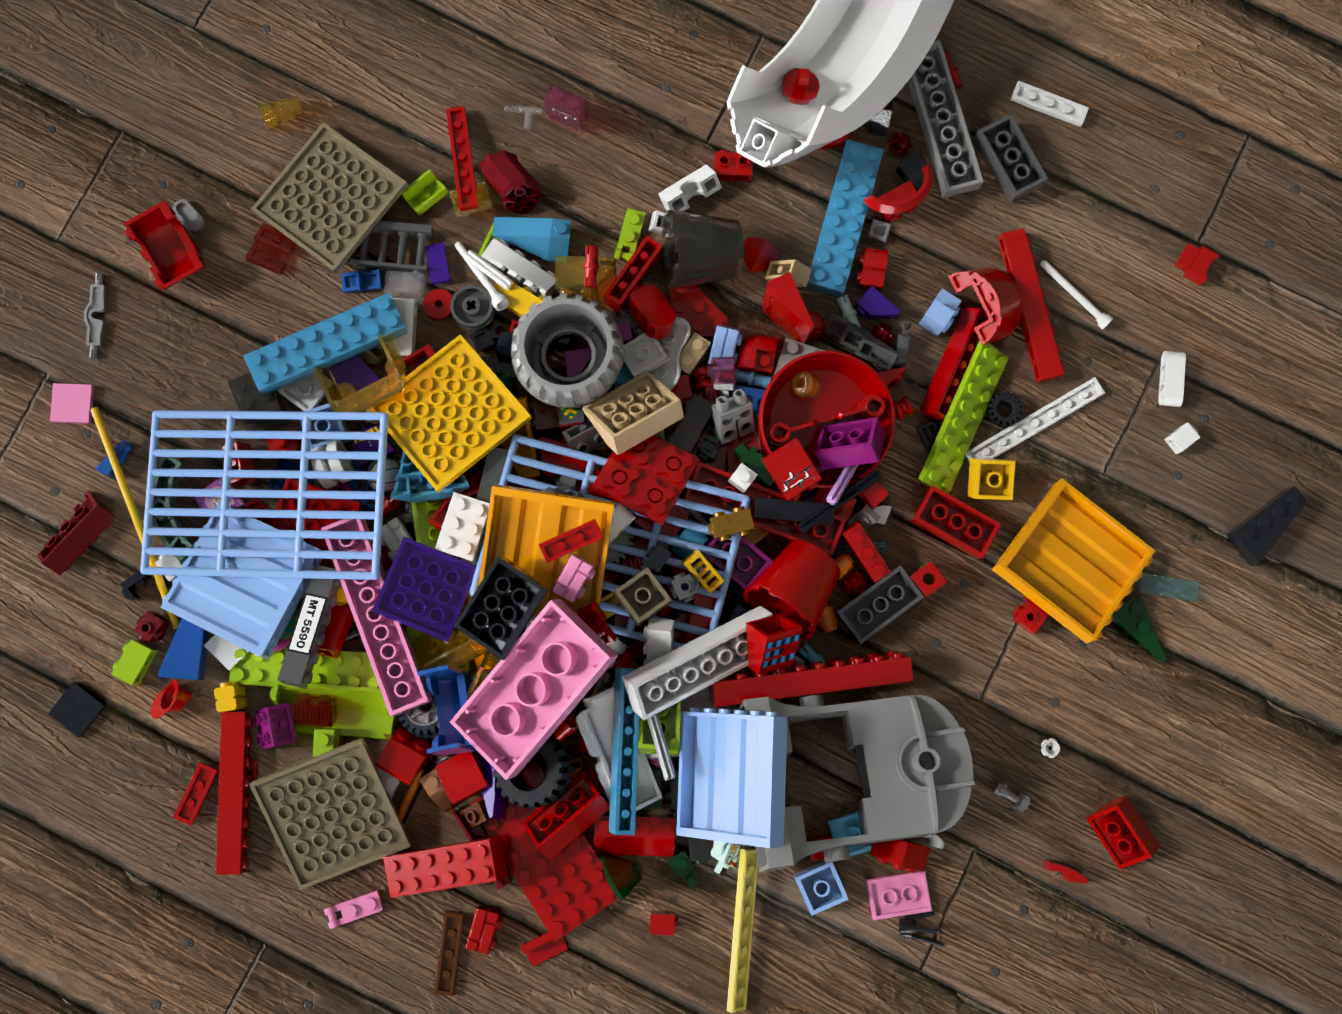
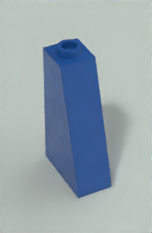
M181 618L158 677L204 680L207 648L204 645L208 642L209 631Z

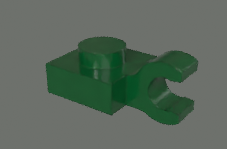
M685 850L668 860L677 878L684 876L690 888L697 884L696 879L691 873L695 866L690 861Z

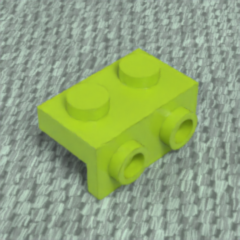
M429 169L403 191L402 196L420 216L449 192Z

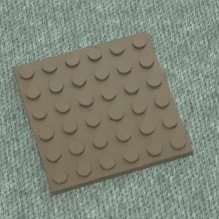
M323 122L251 210L333 272L337 273L409 184Z
M363 737L251 781L249 784L299 890L411 847L412 843Z

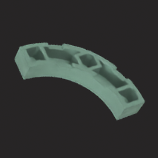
M162 457L156 469H188L189 467L176 457ZM156 476L155 488H179L183 477ZM154 496V508H177V496ZM153 516L152 522L154 527L183 528L179 516ZM159 535L165 547L192 548L194 544L188 536ZM189 556L174 557H176L179 561L184 562Z

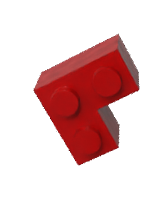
M899 839L873 843L870 855L877 857L876 861L888 865L891 862L893 863V868L902 871L906 870L915 873L916 870L924 872L931 848Z

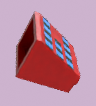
M782 613L747 622L748 667L757 674L764 675L769 671L784 669L786 666L794 664L803 631L802 626Z

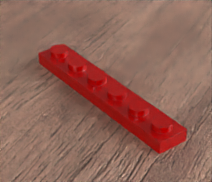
M465 106L448 108L446 113L460 212L478 209L479 202Z

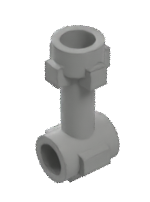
M998 782L995 785L993 793L996 794V797L1001 799L1004 796L1014 802L1013 807L1021 812L1028 809L1031 804L1029 802L1031 798L1022 793L1019 796L1006 789L1008 785Z

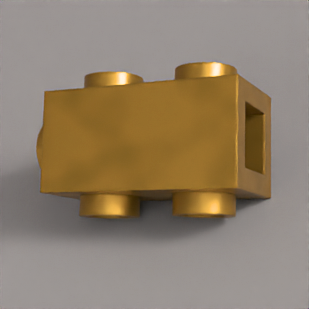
M742 506L732 509L733 513L725 514V511L714 513L713 518H710V523L707 524L709 535H713L714 539L719 538V541L731 539L733 534L738 533L739 537L751 534L750 530H753L755 527L750 508L745 509Z

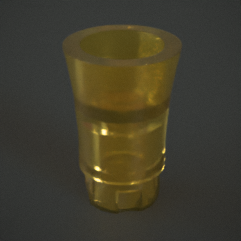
M297 96L291 97L289 100L285 98L280 101L258 105L268 131L304 113Z

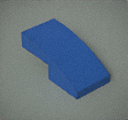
M380 269L341 274L343 293L370 292L384 289L383 271Z

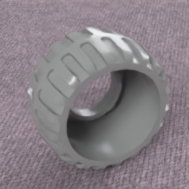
M559 293L560 297L552 298L550 295L544 297L543 302L538 305L535 302L529 307V312L520 317L518 326L514 329L512 336V364L518 380L535 398L549 406H557L560 409H568V407H575L577 409L595 401L610 391L612 385L618 379L622 368L624 344L616 322L610 313L604 310L598 302L593 299L591 301L587 300L585 296L576 294V297L569 296L568 293ZM563 335H576L583 338L589 344L592 351V359L588 368L582 374L575 377H562L555 374L546 362V352L549 345L556 338Z

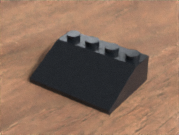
M497 556L454 627L504 661L545 597L548 589L508 558Z

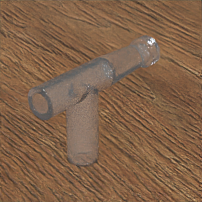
M505 104L504 112L525 114L523 129L530 131L532 114L542 115L543 108Z

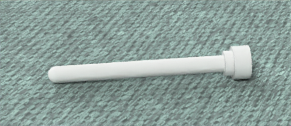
M456 242V249L491 295L494 308L497 311L504 310L509 305V300L504 294L498 293L485 274L465 258L468 251L461 242Z
M1046 260L1040 262V266L1096 318L1095 321L1098 322L1097 325L1102 330L1114 319L1109 314L1101 313Z

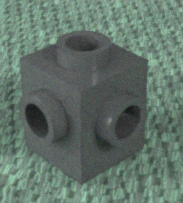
M685 572L673 577L674 581L671 582L672 587L669 589L674 599L678 598L679 601L684 600L686 603L696 598L694 594L698 593L697 588L700 585L695 576L691 577L690 574L685 575ZM683 583L688 584L689 589L687 591L681 589Z

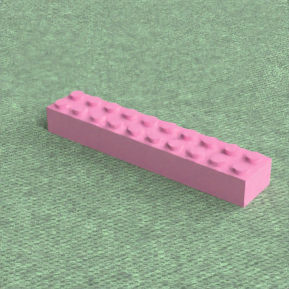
M342 519L321 528L322 531H370L365 519ZM325 539L329 551L373 552V540ZM332 559L336 571L372 572V560ZM380 560L379 579H340L388 712L390 716H396L429 703L433 699L431 694L425 689V678L417 674L418 671L422 670L405 625L372 612L387 577Z

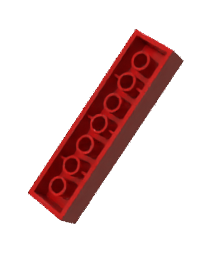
M702 462L698 463L691 481L748 495L751 498L749 508L756 529L789 542L794 540L806 541L819 547L829 556H833L846 518L834 514L833 525L816 524L805 533H802L798 527L800 522L754 518L756 497L786 500L782 493L753 482L743 493L728 482L733 474ZM688 488L684 498L685 500L733 512L732 509L741 507L742 504L739 501Z

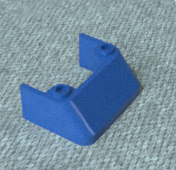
M449 665L418 671V676L426 678V691L435 696L440 734L435 736L432 741L433 748L427 749V753L449 755L477 751L450 723L474 693L470 673Z

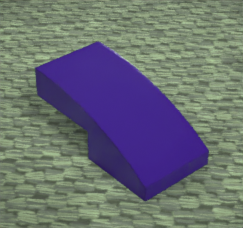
M444 242L425 246L432 285L451 282Z

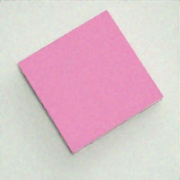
M53 383L50 422L91 424L92 413L90 409L93 406L94 386Z

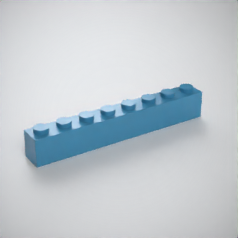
M615 668L609 832L614 835H635L639 716L632 709L622 676L636 670V668Z

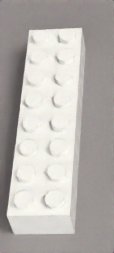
M759 606L622 676L633 711L645 720L748 666L746 623L772 616L773 614Z

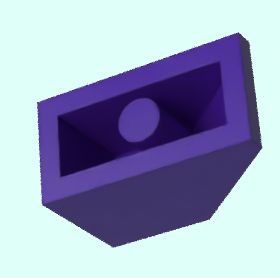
M873 286L855 305L856 312L868 320L896 319L901 312Z

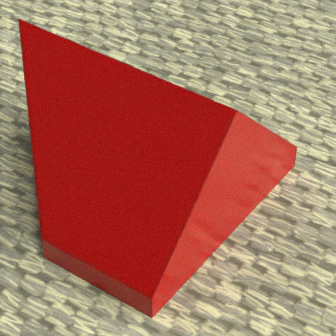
M748 237L740 255L749 272L753 273L767 271L770 261H779L782 252L767 239Z

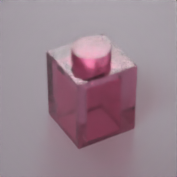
M712 357L711 365L707 366V375L711 377L712 384H735L737 374L735 357Z

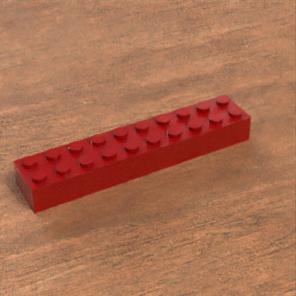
M888 651L887 655H880L879 653L868 654V658L850 656L848 657L849 660H841V658L829 659V663H822V661H811L810 665L795 663L790 665L791 668L772 670L764 675L757 674L753 670L752 673L736 671L732 675L708 686L710 702L715 707L741 704L745 699L761 697L781 699L913 681L911 657L904 655L903 652Z

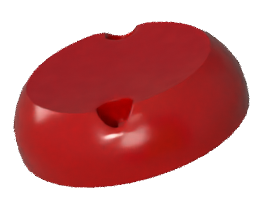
M817 351L788 362L772 377L760 402L758 429L767 455L792 439L797 438L822 478L818 481L820 485L816 488H832L844 467L822 469L815 455L822 426L876 417L880 421L885 433L880 460L875 463L858 465L848 483L849 485L871 473L887 454L895 431V408L885 382L870 365L859 358L843 352ZM871 401L877 403V404L869 405ZM776 428H781V429H782V430H780V431L775 432V429H776ZM783 435L781 439L777 438L776 436Z

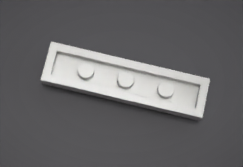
M1021 81L1017 82L1010 99L1013 102L1079 127L1082 126L1089 107Z

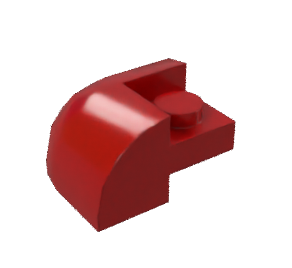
M750 335L744 338L737 348L736 353H738L734 368L747 372L755 371L772 374L778 337Z

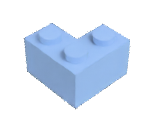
M942 288L919 322V325L937 337L941 332L945 333L961 309L959 307L961 300Z

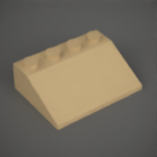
M649 371L582 407L584 413L605 443L617 455L684 418L681 400Z

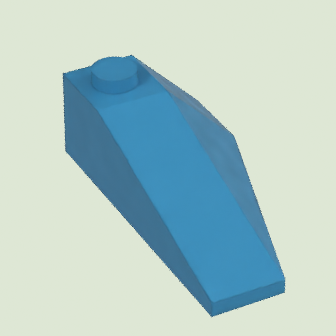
M494 217L492 236L512 246L515 245L527 253L539 256L547 262L567 264L571 221L554 218Z

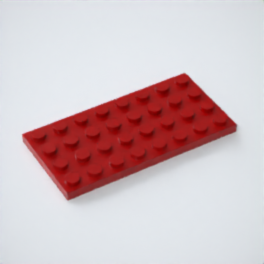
M534 760L520 771L525 783L532 788L540 787L546 779L543 769L537 760ZM483 795L474 800L473 802H471L469 805L471 806L481 800H484ZM506 798L504 819H489L481 824L489 837L501 836L505 862L555 942L616 901L618 897L608 884L606 872L602 867L603 864L583 832L554 858L549 860L536 848L522 824L541 807L532 809L520 808L518 804L513 805L509 803L510 798Z

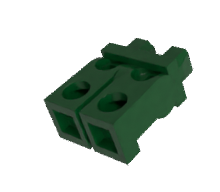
M742 442L735 449L734 453L740 460L739 465L743 463L757 474L755 480L761 486L771 489L776 483L761 461L763 456L758 453V449L755 446L750 449Z

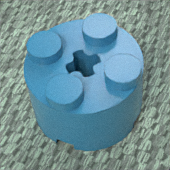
M691 519L688 520V521H691V522L698 523L696 520H694V521H692ZM683 528L682 534L679 535L677 533L674 538L706 546V541H710L713 535ZM669 545L670 551L683 561L694 552Z

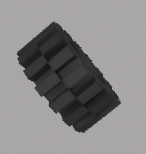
M1001 391L995 394L988 403L986 413H988L987 418L992 420V424H997V427L1003 426V428H1006L1007 426H1012L1022 417L1021 414L1024 412V409H1022L1023 402L1020 403L1019 401L1021 398H1017L1014 392L1011 394L1010 391ZM1006 402L1011 406L1012 412L1009 416L999 414L998 405L1000 403Z

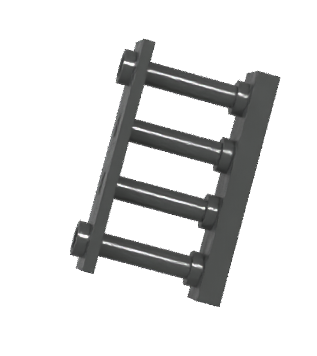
M379 221L360 244L359 260L351 259L350 263L356 268L355 270L360 272H366L367 269H380L382 271L412 273L413 276L417 277L430 275L428 267L423 266L425 246L428 238H434L435 231L432 225ZM372 233H379L381 236L378 262L366 261L369 235ZM391 234L400 237L397 263L385 262L388 237ZM409 236L418 238L416 265L404 264L407 238Z

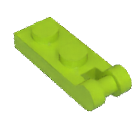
M627 208L614 259H624L628 262L638 246L646 213ZM623 248L630 249L629 253L623 252Z

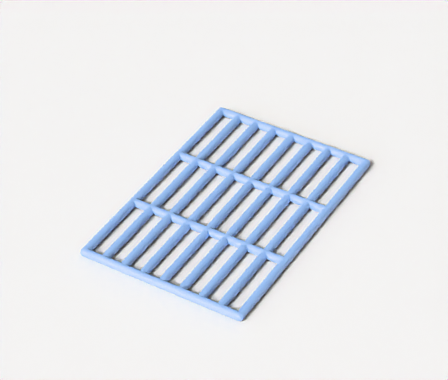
M153 411L140 567L141 574L352 580L379 579L388 414L386 412ZM160 418L227 419L226 430H159ZM235 419L303 420V430L237 431L235 430ZM311 420H380V432L311 431ZM159 438H226L225 450L158 449ZM234 438L302 439L301 451L233 450ZM310 439L379 440L378 452L309 451ZM157 457L224 458V469H156ZM233 458L301 459L300 471L232 470ZM309 459L378 460L377 472L308 471ZM156 476L223 477L222 489L155 488ZM231 478H298L299 490L230 489ZM308 479L377 480L376 491L307 490ZM154 496L222 497L221 509L154 508ZM230 497L298 498L297 510L229 509ZM306 498L376 500L375 511L306 510ZM153 516L220 517L219 529L152 527ZM228 517L297 518L296 530L228 529ZM305 518L374 520V532L304 530ZM151 535L219 537L218 548L151 547ZM227 537L296 538L295 550L226 549ZM304 538L373 540V552L303 550ZM150 555L217 556V568L149 567ZM226 557L294 558V570L225 569ZM302 559L372 560V572L302 570Z
M513 435L499 485L507 486L508 482L542 491L548 487L558 488L555 485L511 474L513 463H518L582 480L580 493L585 498L615 502L588 494L590 483H594L598 477L593 475L595 464L604 466L608 460L607 458L520 435ZM523 444L588 461L586 471L583 473L516 455L518 445ZM691 480L685 486L686 488L742 502L741 507L744 506L745 509L749 508L751 501L748 495ZM678 498L675 503L677 506L711 515L725 511V514L733 513ZM615 502V508H616L620 503ZM626 507L633 515L645 517L635 512L634 510ZM668 516L665 521L667 524L709 534L706 525ZM655 521L652 532L628 526L623 531L624 533L650 539L647 551L615 542L609 545L610 550L648 560L646 554L652 546L656 548L657 541H661L665 544L692 551L699 550L703 554L727 560L724 571L715 569L725 580L720 585L719 591L714 590L709 594L703 586L697 588L698 594L717 598L714 610L674 599L671 600L669 607L712 618L709 629L675 620L674 629L702 636L718 628L741 539L739 534L731 535L729 540H732L730 550L727 552L659 534L662 525ZM484 541L470 588L471 596H473L479 585ZM669 557L665 563L687 570L682 564L683 560ZM608 561L606 563L607 570L630 576H636L647 568L643 565L642 570ZM700 566V567L696 570V572L698 573V572H699L700 570H702L705 566ZM708 570L704 575L710 574L711 571ZM652 573L660 584L672 586L673 578ZM604 581L603 589L614 592L621 585ZM683 583L681 589L688 590V584ZM601 601L600 608L602 610L629 617L626 628L608 624L614 634L647 642V638L643 637V633L634 631L635 623L622 606ZM656 615L652 617V618H655V619L671 620V619L659 617V616H656ZM674 641V650L685 644Z

